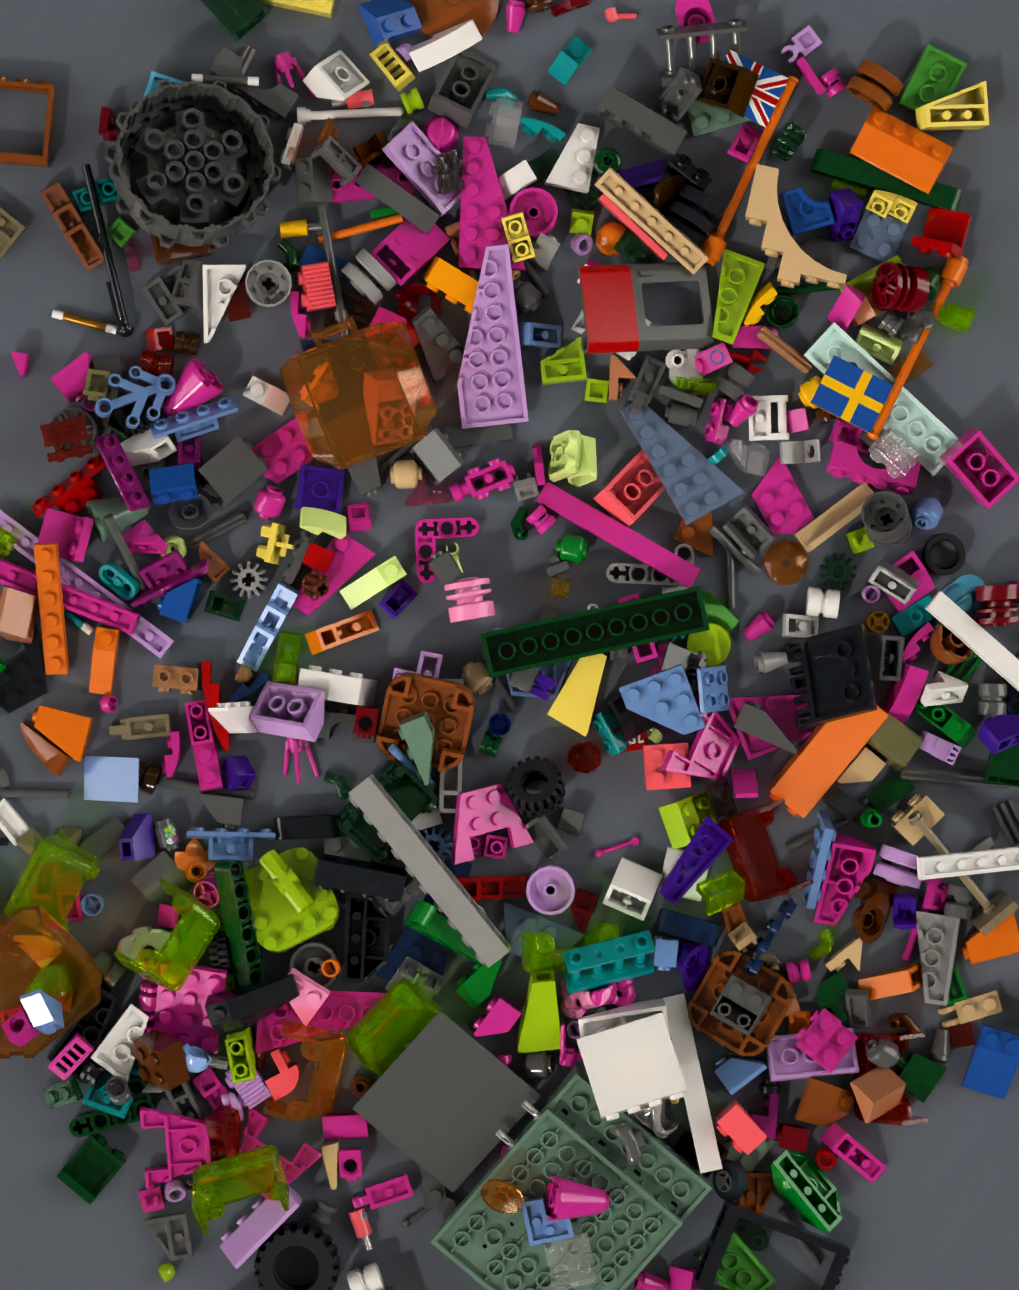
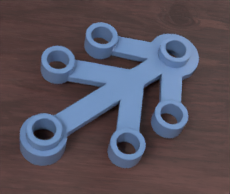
M139 366L131 367L128 372L131 380L137 381L141 379L152 384L144 388L121 378L119 374H112L108 379V385L113 389L120 387L131 393L114 400H109L108 398L99 399L95 404V413L99 417L105 418L110 416L114 409L136 401L132 413L126 419L127 427L135 429L140 423L139 417L148 396L156 394L153 405L146 412V417L150 421H156L160 416V408L165 396L173 394L176 389V381L171 375L161 374L157 377L142 371ZM131 371H138L139 376H133ZM116 378L118 379L119 383L113 384L111 382V379ZM161 383H167L168 388L163 389ZM105 406L107 412H101L99 407ZM154 410L157 416L152 417L149 412ZM134 418L137 424H130L129 419Z

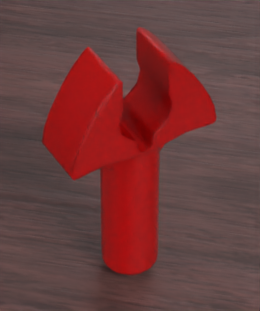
M754 349L753 354L749 356L728 350L732 360L745 364L749 373L753 374L764 370L755 367L750 362L755 359L766 362L765 358L757 350Z

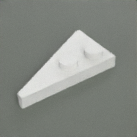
M203 264L204 343L210 342L246 269V264Z

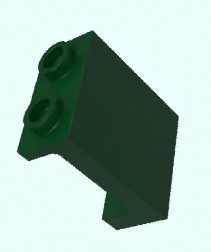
M99 1133L97 1135L91 1134L56 1176L90 1205L127 1161L124 1159L125 1155L119 1149H112L107 1145V1139Z

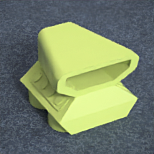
M567 430L553 436L550 444L551 461L547 469L549 479L556 482L567 478L568 483L575 487H581L597 480L596 439L584 436L578 430Z

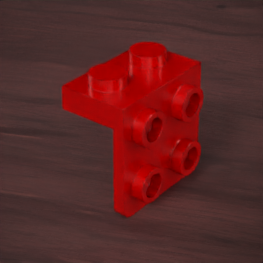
M932 207L929 209L922 237L913 236L911 245L918 249L917 252L930 255V253H937L938 256L950 259L951 256L961 258L971 216L964 212Z

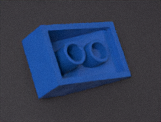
M980 1022L962 1087L1005 1099L1019 1064V1034Z

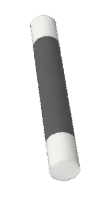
M192 74L191 82L213 84L216 80H219L228 85L259 86V77Z

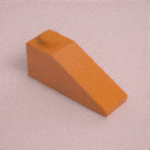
M371 609L305 634L312 655L376 632L379 628Z
M96 627L89 685L90 693L112 694L121 637L120 630Z

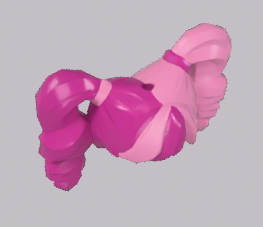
M562 978L560 983L562 987L560 995L563 998L560 1005L561 1012L567 1018L577 1019L582 1017L590 1008L611 1003L619 1007L633 1004L636 998L635 989L632 984L633 978L568 994L564 978ZM617 990H619L622 994L620 997L616 995Z

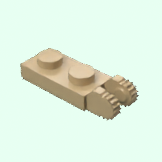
M996 989L938 1009L939 1015L956 1010L957 1017L942 1022L943 1028L959 1023L964 1024L1003 1012Z

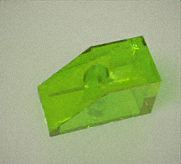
M948 303L945 308H941L937 316V320H940L938 326L964 335L969 331L976 311Z
M280 632L274 661L273 681L295 684L303 634Z

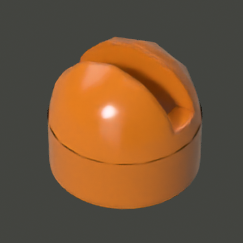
M332 958L324 961L321 967L323 974L327 977L336 976L341 968L338 960ZM330 962L333 963V966H334L336 972L333 971V968H332V965H331Z

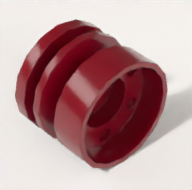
M885 262L878 267L872 282V296L877 307L916 313L924 307L928 299L930 281L924 268L913 265L904 266L893 262Z
M1019 584L975 586V601L986 603V607L976 610V613H986V618L976 619L977 623L989 627L1012 626L1018 623L1019 616L1013 617V611H1019V606H1013V601L1019 600Z

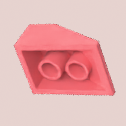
M641 449L593 499L614 520L629 527L656 500L665 488Z

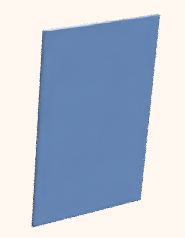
M84 755L83 800L138 803L139 758Z

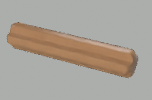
M765 326L759 329L756 334L757 337L801 372L806 374L812 369L813 364L771 330Z

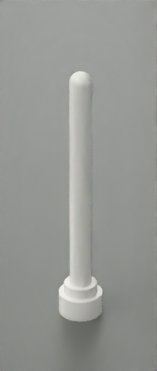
M297 107L298 124L307 125L311 120L401 116L404 110L401 107L310 111L306 107Z

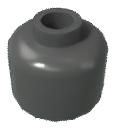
M520 281L514 287L516 309L522 314H526L529 311L534 313L542 304L539 302L542 293L531 282L525 281L523 283Z
M877 1036L866 1045L867 1059L880 1068L892 1067L899 1060L900 1052L898 1045L884 1036Z
M548 1051L529 1052L525 1055V1059L521 1060L522 1072H526L527 1077L532 1080L547 1079L555 1071L554 1056L550 1055Z

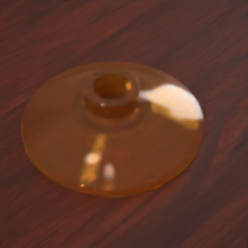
M792 541L775 543L768 549L764 557L766 574L772 581L781 585H791L803 578L808 568L806 552L800 545ZM785 558L791 562L789 567H785L782 564Z
M491 1179L486 1181L481 1188V1196L484 1202L491 1209L499 1213L515 1214L524 1205V1198L520 1190L505 1180Z

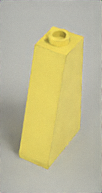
M601 653L579 658L547 715L586 737L607 656Z

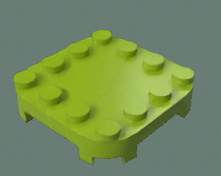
M303 847L289 849L279 854L280 858L288 868L292 869L301 881L302 887L314 901L310 908L300 914L287 897L282 895L273 883L272 877L266 872L261 863L245 872L257 941L270 952H287L288 949L326 930H331L339 918L341 908L332 888L324 890L318 888L317 885H313L317 857Z

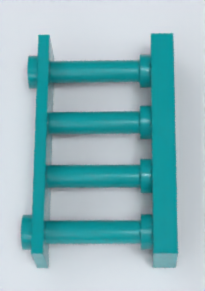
M650 931L562 952L567 970L562 971L568 994L654 973V966L649 953L655 952V947Z

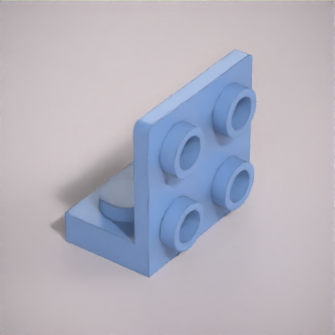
M726 666L698 668L700 712L709 713L729 710L730 698L727 688L728 676Z

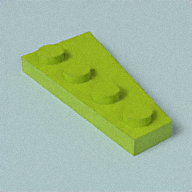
M728 249L724 250L713 338L732 345L734 344L764 271L765 263Z

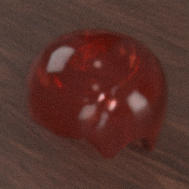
M582 740L576 742L569 749L567 762L572 765L576 772L588 774L596 771L602 763V752L594 742Z

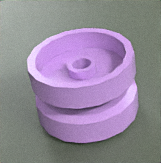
M882 844L879 855L891 861V863L876 862L873 874L901 886L907 885L919 889L922 880L918 879L916 873L911 872V868L917 870V857L921 856Z
M548 864L540 866L531 873L527 880L526 894L528 902L535 910L542 914L555 915L562 913L570 906L574 899L575 887L573 879L567 870L558 865ZM553 886L555 892L548 894L546 888Z

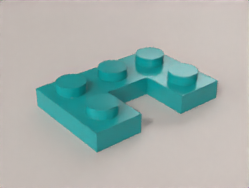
M135 1057L130 1074L141 1078L138 1060ZM108 1071L107 1080L100 1089L96 1090L90 1084L83 1099V1104L125 1119L133 1098L131 1097L123 1105L112 1103L105 1086L107 1081L114 1077V1075Z

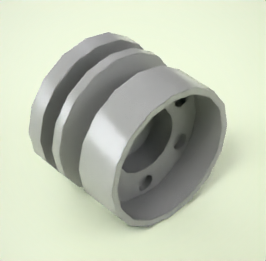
M262 260L254 264L247 272L245 279L246 292L250 299L258 306L265 308L277 307L284 303L290 295L292 288L291 275L280 262ZM267 278H270L271 282L275 283V287H271L269 291L266 290V286H262V283L266 282Z

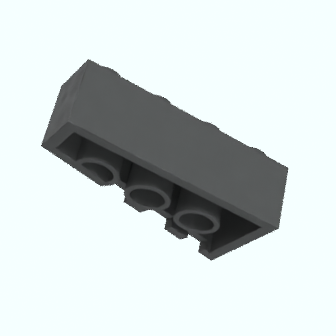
M609 86L597 108L596 116L671 157L676 155L687 135V131L684 130L685 126L676 121L672 123L661 112L650 110L641 101L630 98L627 94L612 86Z

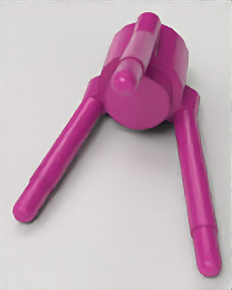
M283 52L273 57L275 64L272 67L275 72L276 85L281 83V72L282 75H286L290 87L294 88L293 79L290 74L294 70L293 67L302 80L306 77L299 67L296 58L291 57L290 52ZM309 89L313 97L317 98L316 95Z
M287 737V741L284 742L283 775H287L291 751V753H294L297 784L301 783L299 752H304L305 747L315 777L318 778L319 772L309 746V741Z
M563 1021L560 1032L558 1063L563 1066L573 1067L576 1066V1061H582L580 1051H576L575 1046L566 1045L567 1034L565 1028L567 1022Z

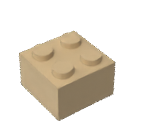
M922 793L912 796L907 802L909 806L904 811L898 810L891 817L893 821L890 825L912 846L924 836L917 825L911 826L908 817L914 811L919 810L920 813L922 812L925 815L924 821L930 828L945 815L927 795Z

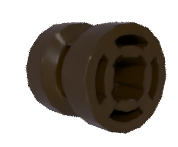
M177 331L174 353L181 354L185 350L190 355L197 356L200 334L192 333L186 336L184 332Z

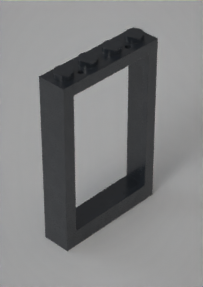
M725 1199L692 1279V1283L697 1288L703 1290H731L714 1284L713 1281L739 1217L836 1253L821 1290H834L835 1286L840 1283L842 1278L841 1271L850 1258V1249L841 1242Z

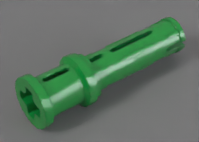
M865 807V810L858 818L860 823L868 828L879 827L882 823L879 812L874 808Z

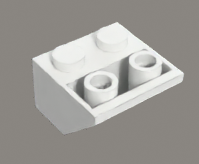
M622 857L602 904L644 921L663 874Z

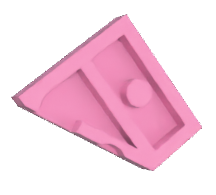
M292 968L287 975H294L300 995L289 1003L302 1023L307 1026L329 996L330 990L295 968Z

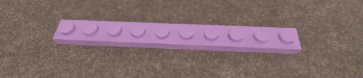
M0 509V538L35 563L34 544L38 542V537ZM59 557L61 582L133 610L70 561ZM141 615L139 616L134 633L130 635L160 659L174 642L172 638Z

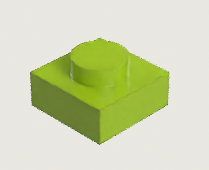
M572 209L569 232L585 233L591 236L594 212Z
M587 378L585 401L607 404L609 381Z

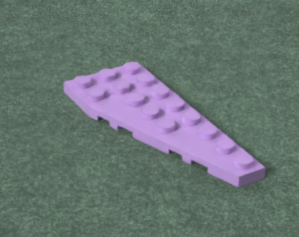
M508 243L489 245L485 248L457 382L462 429L529 421Z

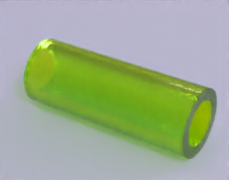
M833 178L831 191L850 188L859 199L865 200L868 187Z

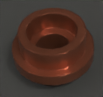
M356 1076L351 1080L349 1089L353 1096L361 1098L372 1085L367 1077ZM362 1083L365 1086V1089L363 1091L357 1090L356 1085Z

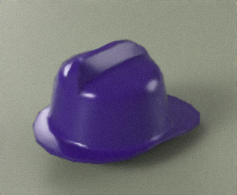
M682 943L680 946L676 966L682 973L683 986L686 991H697L708 971L709 948L706 945L696 946Z

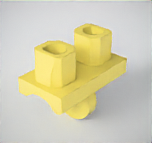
M277 523L262 525L261 536L267 537L269 540L267 546L259 545L257 547L256 556L264 559V562L279 565L280 557H286L287 549L294 550V545L288 544L290 535L285 534L287 526Z

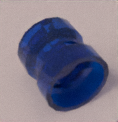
M497 713L491 717L489 729L493 734L501 736L510 730L511 721L507 715Z

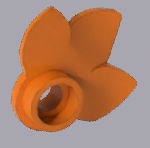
M191 839L187 843L185 852L178 851L174 855L176 866L184 871L186 878L193 883H198L204 879L207 871L214 868L217 862L208 861V850L204 851L197 839ZM194 867L199 871L197 876L192 874Z

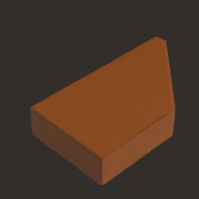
M200 540L199 561L208 557L210 563L205 575L217 584L231 567L207 544Z

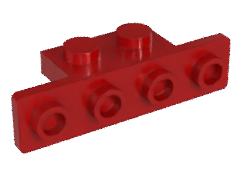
M99 454L90 458L84 467L73 471L67 480L55 485L46 496L38 498L34 505L31 506L35 516L39 518L46 512L47 508L51 509L55 505L61 512L76 515L87 507L86 502L97 499L104 494L91 478L107 466L102 455Z

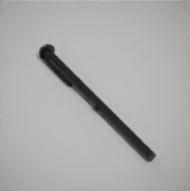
M82 165L99 235L98 242L102 241L104 260L110 281L106 282L117 330L120 336L130 337L134 333V327L129 326L91 165Z

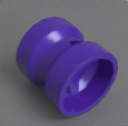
M538 672L536 685L531 686L529 692L549 701L551 697L550 690L556 687L558 681Z

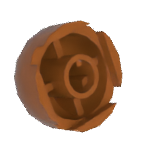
M942 623L932 631L930 648L933 655L942 663L950 665L959 664L967 660L974 653Z

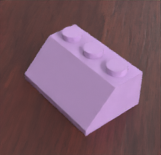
M267 681L249 718L261 733L315 742L324 725L325 693L323 690Z

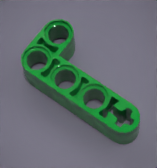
M419 900L414 902L404 922L407 926L465 958L480 963L475 956V950L471 946L467 947L461 939L462 934L458 929L454 930L449 925L448 918L437 913V908L425 901Z

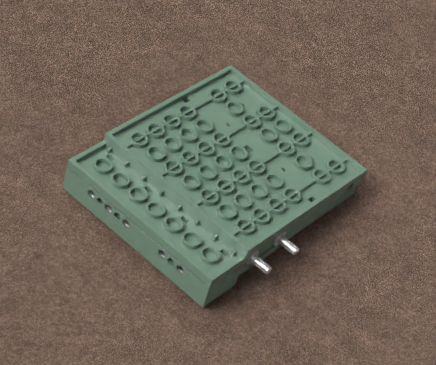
M575 1066L547 1098V1105L540 1111L527 1100L522 1102L521 1106L534 1118L515 1140L501 1129L496 1132L495 1135L509 1146L506 1152L431 1237L430 1242L487 1290H625L683 1225L685 1218L712 1189L711 1179L708 1176L706 1177L703 1173L700 1174V1171L664 1139L657 1138L654 1132L642 1124L633 1114H628L626 1111L620 1113L619 1118L607 1121L606 1118L601 1119L588 1075ZM625 1122L631 1126L633 1131L641 1129L644 1134L647 1146L641 1148L643 1157L636 1165H631L627 1162L625 1147L621 1140L615 1136V1127L618 1123ZM551 1176L562 1177L604 1190L606 1195L609 1196V1207L605 1209L604 1213L571 1218L573 1238L553 1241L549 1246L548 1243L530 1246L521 1201L543 1196L545 1204L547 1184L553 1182L550 1179ZM546 1209L547 1215H550V1209Z

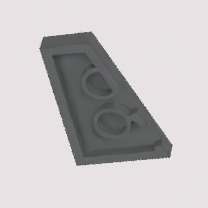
M426 306L411 319V322L423 350L432 381L436 384L462 361L464 348L432 309Z

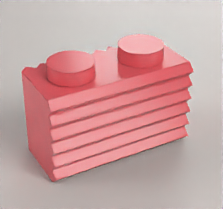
M322 262L301 266L299 268L300 272H297L296 276L298 285L303 287L304 294H301L302 306L306 307L307 312L335 307L336 302L329 263Z

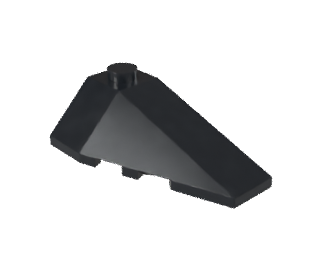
M290 974L208 995L205 1009L211 1026L221 1036L244 1031L298 997L300 992L294 975Z

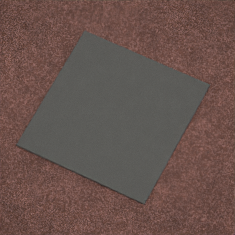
M440 1010L352 1109L450 1191L454 1192L501 1141L495 1135L496 1132L501 1129L507 1134L527 1112L521 1106L522 1102L527 1100L533 1105L541 1095Z

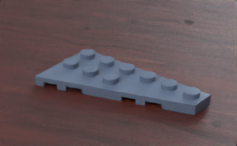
M631 404L620 410L686 526L745 493L648 406H642L637 416L628 413Z

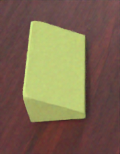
M865 323L862 324L855 339V342L870 356L889 365L894 364L903 344L902 340L896 337L891 338L887 333Z

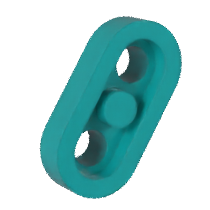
M109 561L100 567L99 577L101 581L121 598L129 600L138 594L139 584L136 579L117 563Z

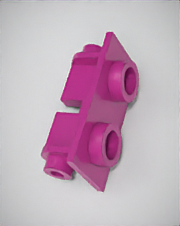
M722 398L714 399L710 407L709 423L704 431V441L723 445V442L727 440L730 426L723 425V420L728 421L734 409V402Z

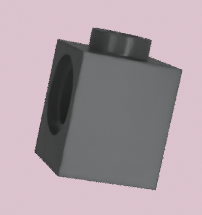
M440 550L431 556L433 561L428 564L442 586L463 574L449 551L444 553Z

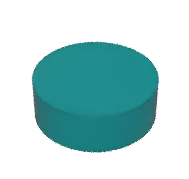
M722 445L710 454L707 459L715 465L728 454V450Z

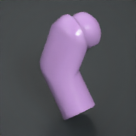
M232 1092L223 1094L221 1096L223 1105L228 1106L231 1104L233 1119L237 1122L244 1119L243 1106L236 1095Z

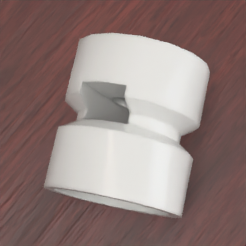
M808 587L805 615L819 616L822 613L826 618L837 619L840 590L827 589L825 592H822L821 588Z
M376 1262L364 1265L363 1270L356 1268L346 1272L351 1290L385 1289L383 1278Z

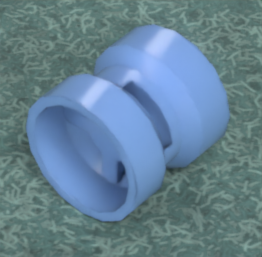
M89 893L81 901V910L88 916H95L105 908V899L99 893Z

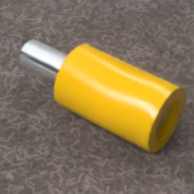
M306 219L280 222L281 238L308 236V231L321 230L320 222L307 224Z

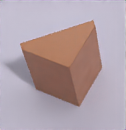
M879 1066L850 1082L865 1123H870L901 1103L906 1083L890 1068L883 1069Z

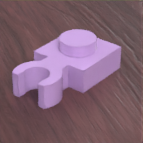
M808 25L791 38L794 45L785 46L781 53L784 54L786 51L793 53V57L788 60L790 64L797 59L799 53L803 57L807 56L819 47L822 41L810 25Z

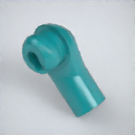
M506 88L486 89V98L488 100L502 99L505 101L507 109H515L517 107V96Z

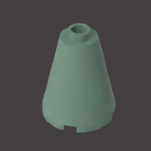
M122 496L93 499L86 502L89 517L94 519L93 528L101 543L113 537L104 519L105 515L111 513L122 532L148 515V509H151L149 505L148 508L131 512L128 510Z

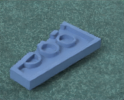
M818 809L817 818L820 819V826L815 828L813 835L816 849L810 852V867L812 870H807L803 892L804 904L809 909H815L816 902H819L821 899L820 886L821 882H824L826 878L825 865L826 862L830 861V845L836 838V829L833 828L827 810Z

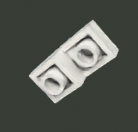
M526 160L517 164L498 178L505 202L517 195L520 190L538 180Z

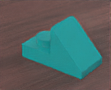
M575 36L564 51L560 52L548 73L565 86L593 50Z

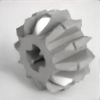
M251 561L246 562L247 569L240 563L238 567L241 572L239 573L237 570L232 571L234 575L238 576L237 579H230L232 583L238 582V585L232 589L237 591L242 588L239 593L240 597H243L247 591L248 599H252V591L258 597L261 595L257 589L258 587L266 590L267 587L262 585L261 581L266 582L268 578H261L260 576L266 570L261 569L257 572L259 563H256L253 569H251ZM248 574H252L251 577H255V582H251V586H247L248 583H244V578H247Z

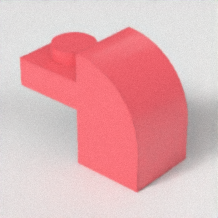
M280 1048L270 1052L279 1072L265 1080L275 1101L289 1094L297 1085L300 1077L298 1062L289 1066L288 1063L291 1062L286 1050L281 1051Z

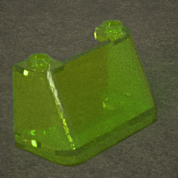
M58 834L43 838L36 847L4 909V914L13 920L54 938L64 937L70 928L67 916L84 883L90 879H95L100 871L98 866L101 860Z
M607 921L594 922L595 928L590 934L585 935L586 946L619 938V924ZM532 930L519 931L522 965L525 971L530 974L532 971L554 969V972L565 971L567 967L562 952L584 947L555 949L554 940L551 935L547 933H533Z
M402 979L349 1032L347 1043L364 1067L381 1076L405 1050L404 1043L415 1039L440 1010L451 1020H455L417 986L406 979Z

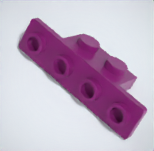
M110 433L97 436L95 443L128 510L132 512L148 508L150 502L116 434Z
M178 549L139 568V574L148 588L145 591L139 592L131 599V607L135 608L138 605L142 607L148 604L152 598L164 596L171 588L187 583L194 576L200 577L208 571L210 560L206 557L188 566Z

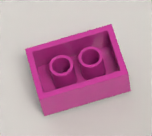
M972 427L939 457L978 504L987 509H990L1019 482L1017 473L980 430Z

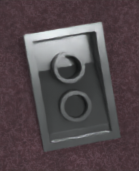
M467 50L453 56L432 95L427 110L467 129L498 65Z

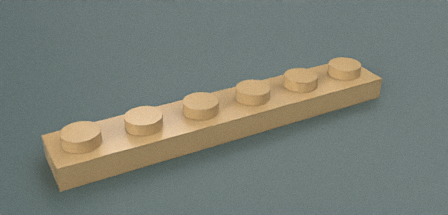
M611 167L594 184L693 275L709 259L708 255Z

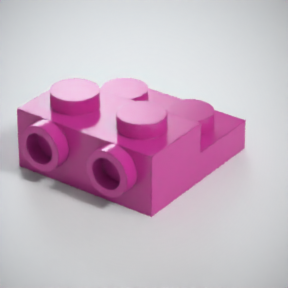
M824 1008L821 1013L817 1010L809 1020L812 1024L808 1029L805 1027L801 1029L796 1036L799 1041L795 1046L829 1073H832L857 1041L858 1037L841 1024L842 1021Z

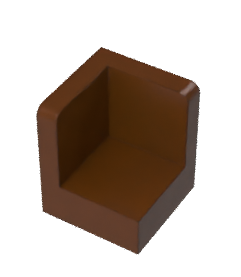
M380 131L375 133L367 142L354 146L353 151L362 167H365L367 163L369 165L376 163L387 156L382 148L389 142L384 133Z

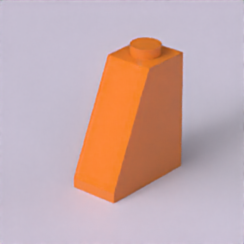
M39 705V709L35 708L32 721L35 722L34 727L75 761H83L94 718L45 705Z
M1014 913L1003 920L986 936L977 929L964 940L965 946L961 947L964 959H968L969 963L974 964L1018 953L1019 931Z
M917 962L866 975L858 980L857 988L868 990L869 1000L913 992L923 986L921 964Z

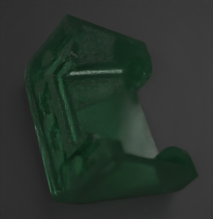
M398 759L394 761L389 760L374 775L411 822L420 812L422 814L426 812L431 813L438 805L439 798ZM349 801L337 814L334 822L374 862L378 864L380 861H385L391 854V846L388 842L384 843L379 838L378 830L373 824L369 825L363 817L364 812L360 807L356 808Z

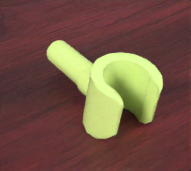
M455 543L457 549L454 553L450 552V554L452 555L458 567L463 573L458 557L460 551L459 546L457 543Z
M653 727L650 729L652 733L648 738L653 743L659 744L663 739V735Z

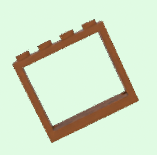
M0 76V90L48 94L43 155L0 152V163L50 168L57 88L51 85V82L38 80V84L29 83L28 79L16 78V82L7 81L6 77Z

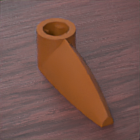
M21 722L20 729L32 752L45 764L44 766L49 771L61 776L73 758L45 735L27 723Z

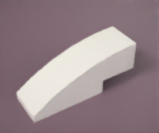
M473 19L436 33L431 39L412 46L409 54L416 68L421 72L481 41L482 36Z

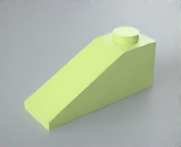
M393 556L339 592L352 610L407 576V573L397 557Z

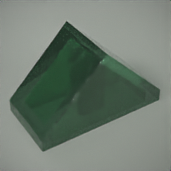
M210 590L204 611L239 622L246 601Z

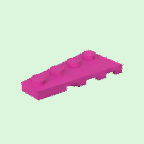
M348 535L342 539L334 537L326 549L335 553V556L326 574L322 573L328 576L326 580L329 583L327 594L322 597L318 596V599L315 600L303 594L305 589L301 586L293 606L306 615H311L376 554Z

